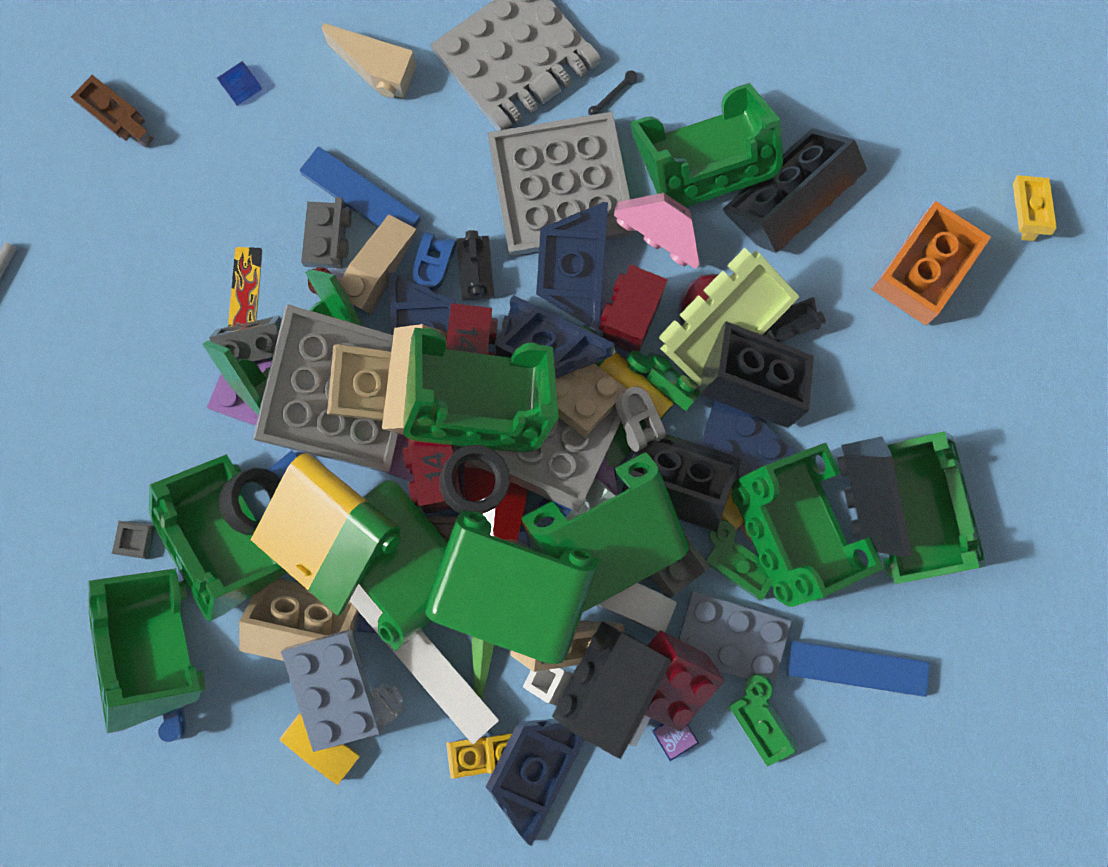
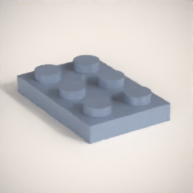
M692 591L678 639L708 654L720 672L746 680L753 674H764L770 678L773 686H775L791 621Z
M351 629L289 646L281 651L313 752L380 734L383 728Z

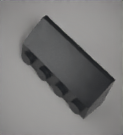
M812 128L783 154V164L778 174L769 180L746 187L723 208L724 213L757 246L777 253L867 171L856 141Z

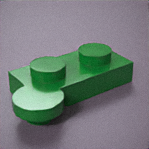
M631 351L628 355L629 368L634 373H649L648 381L685 411L701 396L699 395L700 391L697 389L696 383L691 378L685 375L681 376L672 369L671 363L665 357L658 354L655 355L653 352L645 356L638 351Z
M720 521L717 532L708 531V537L714 547L705 561L715 571L757 600L762 601L770 590L772 582L762 567L759 557L741 544L735 543L736 531L734 526L727 521Z
M753 674L745 683L747 694L732 702L729 708L768 767L795 753L799 746L768 700L774 691L772 681L764 674Z

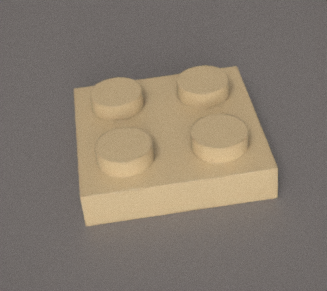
M340 344L334 345L327 415L383 421L391 352Z
M595 363L556 379L559 418L585 438L616 407L618 395L627 388Z

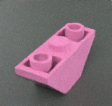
M665 193L617 203L614 216L617 217L616 221L619 225L628 231L637 230L644 235L643 239L656 249L663 247L671 253L670 257L681 266L686 267L688 264L694 269L697 268L699 257L692 215L689 209Z

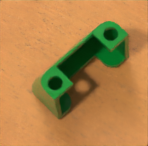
M826 442L767 464L737 479L732 486L731 495L733 502L737 505L743 518L746 531L758 552L760 563L772 582L774 595L779 602L787 607H794L826 597L884 569L870 537L848 544L820 484V482L840 474ZM817 455L824 460L825 472L821 471L816 464ZM859 549L867 555L869 560L868 566L860 561L858 556Z
M646 452L615 468L617 475L630 489L568 521L553 501L521 517L534 551L560 559L564 552L580 548L588 551L592 556L600 558L584 611L593 608L683 558L689 551V543L659 468ZM643 467V476L633 477L630 475L634 469ZM541 518H555L554 522L547 527L536 526V523Z

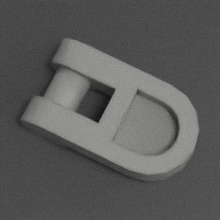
M631 387L623 390L616 399V409L626 430L627 442L630 448L638 452L647 447L648 442H658L664 439L666 436L664 426L647 391L640 387ZM641 420H644L646 424L644 430H642L639 424Z

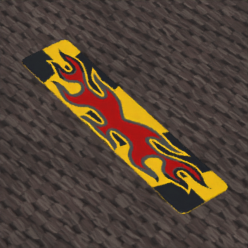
M235 248L228 326L256 320L262 257L261 248Z

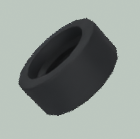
M467 445L456 450L443 465L439 477L440 492L445 502L458 513L464 510L485 514L496 508L507 495L510 485L509 468L503 457L495 450L483 445ZM468 460H479L486 463L495 475L493 492L488 498L481 501L464 499L458 494L454 486L453 477L456 469L460 464Z
M251 468L233 476L224 484L220 494V511L226 523L233 530L244 535L254 534L260 521L248 518L242 511L239 504V491L244 484L254 482L263 487L271 501L281 482V478L268 469Z

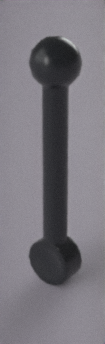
M633 70L627 71L624 80L596 106H591L588 109V114H600V110L628 84L631 85L636 82L637 73Z

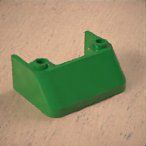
M312 269L305 272L320 298V301L313 305L309 311L363 326L335 275ZM209 340L204 342L202 345L228 385L259 415L270 368L262 373L258 365L248 359L236 360L230 349Z

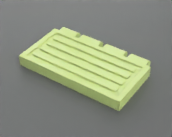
M744 248L727 265L733 274L729 277L722 271L703 290L709 296L707 301L705 302L698 295L680 314L686 322L681 326L674 320L659 336L665 343L660 349L700 387L703 367L725 321L763 335L799 298V295L757 251L751 254Z

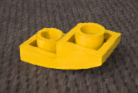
M301 713L298 714L280 737V741L336 785L342 781L360 757L355 750L346 744L313 752Z
M512 733L481 737L474 744L468 739L446 742L450 778L455 779L484 773L492 774Z

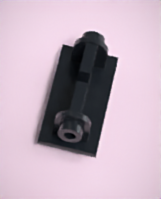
M476 230L466 231V237L457 238L462 301L495 298L489 235L479 236Z
M812 297L791 305L763 336L782 342L812 329H821V325L826 323V319L822 311L817 312L815 298Z

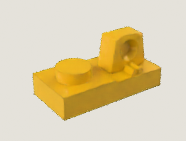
M1017 175L1013 182L1019 232H1022L1021 239L1034 241L1039 234L1053 235L1057 227L1050 178Z

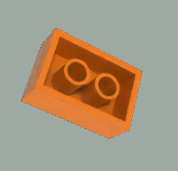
M934 201L920 218L871 290L926 326L939 315L991 236L942 204Z

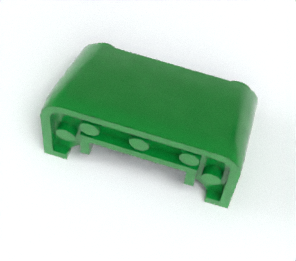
M750 83L729 90L724 95L721 104L722 115L665 133L662 122L653 116L644 117L630 123L633 138L657 194L665 193L684 207H688L769 180L778 174L783 164L781 119Z
M414 328L410 342L403 415V434L405 437L421 442L457 446L483 445L493 450L525 453L535 451L543 445L559 418L553 347L537 343H526L517 348L511 358L446 349V337L441 332L433 328Z
M943 431L887 445L893 458L912 553L911 556L906 557L889 554V558H884V566L888 578H893L895 584L986 567L983 547L953 436Z
M227 454L149 484L148 509L151 521L198 607L208 621L223 616L288 573L251 541L253 535H244L233 530L224 520L220 511L221 491L225 483L233 476L242 472L238 464H232ZM240 488V507L248 518L256 521L248 505L246 504L245 500L240 494Z
M386 480L364 495L363 498L400 527L399 537L401 540L397 548L390 554L384 553L373 557L359 585L383 612L378 619V634L396 652L433 623L426 616L425 610L448 542L416 504L412 503V500L396 482Z
M462 510L456 519L430 592L425 610L426 616L437 624L548 664L562 663L566 659L576 635L600 558L594 557L588 551L580 548L564 552L560 559L490 535L492 525L485 515L475 511L467 512Z
M176 568L88 581L89 622L107 734L123 731L199 701L200 693L205 692L203 671L197 672L195 666L190 663L180 613L181 601L187 600L186 585L184 580L178 581Z

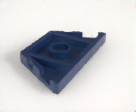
M608 202L599 203L596 206L540 228L536 295L593 329H599Z
M388 273L391 335H394V328L420 324L448 333L451 303L456 304V300L441 293H436L418 283L406 280L395 273Z
M515 295L510 298V310L508 316L504 317L502 323L503 330L499 333L495 344L497 355L511 358L516 349L526 343H537L553 347L556 379L612 357L615 354V343Z
M715 400L713 401L700 445L741 458L734 482L767 464L796 454L788 444L757 416Z
M556 719L518 722L486 785L487 790L517 833L531 846L585 740L568 730Z

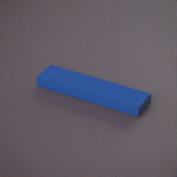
M319 146L299 170L301 175L334 198L343 197L347 207L377 228L388 214L413 228L421 221L418 214Z
M791 641L787 675L927 697L930 662Z

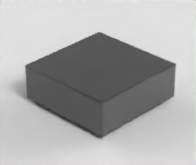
M118 521L112 554L149 559L155 527L146 524Z

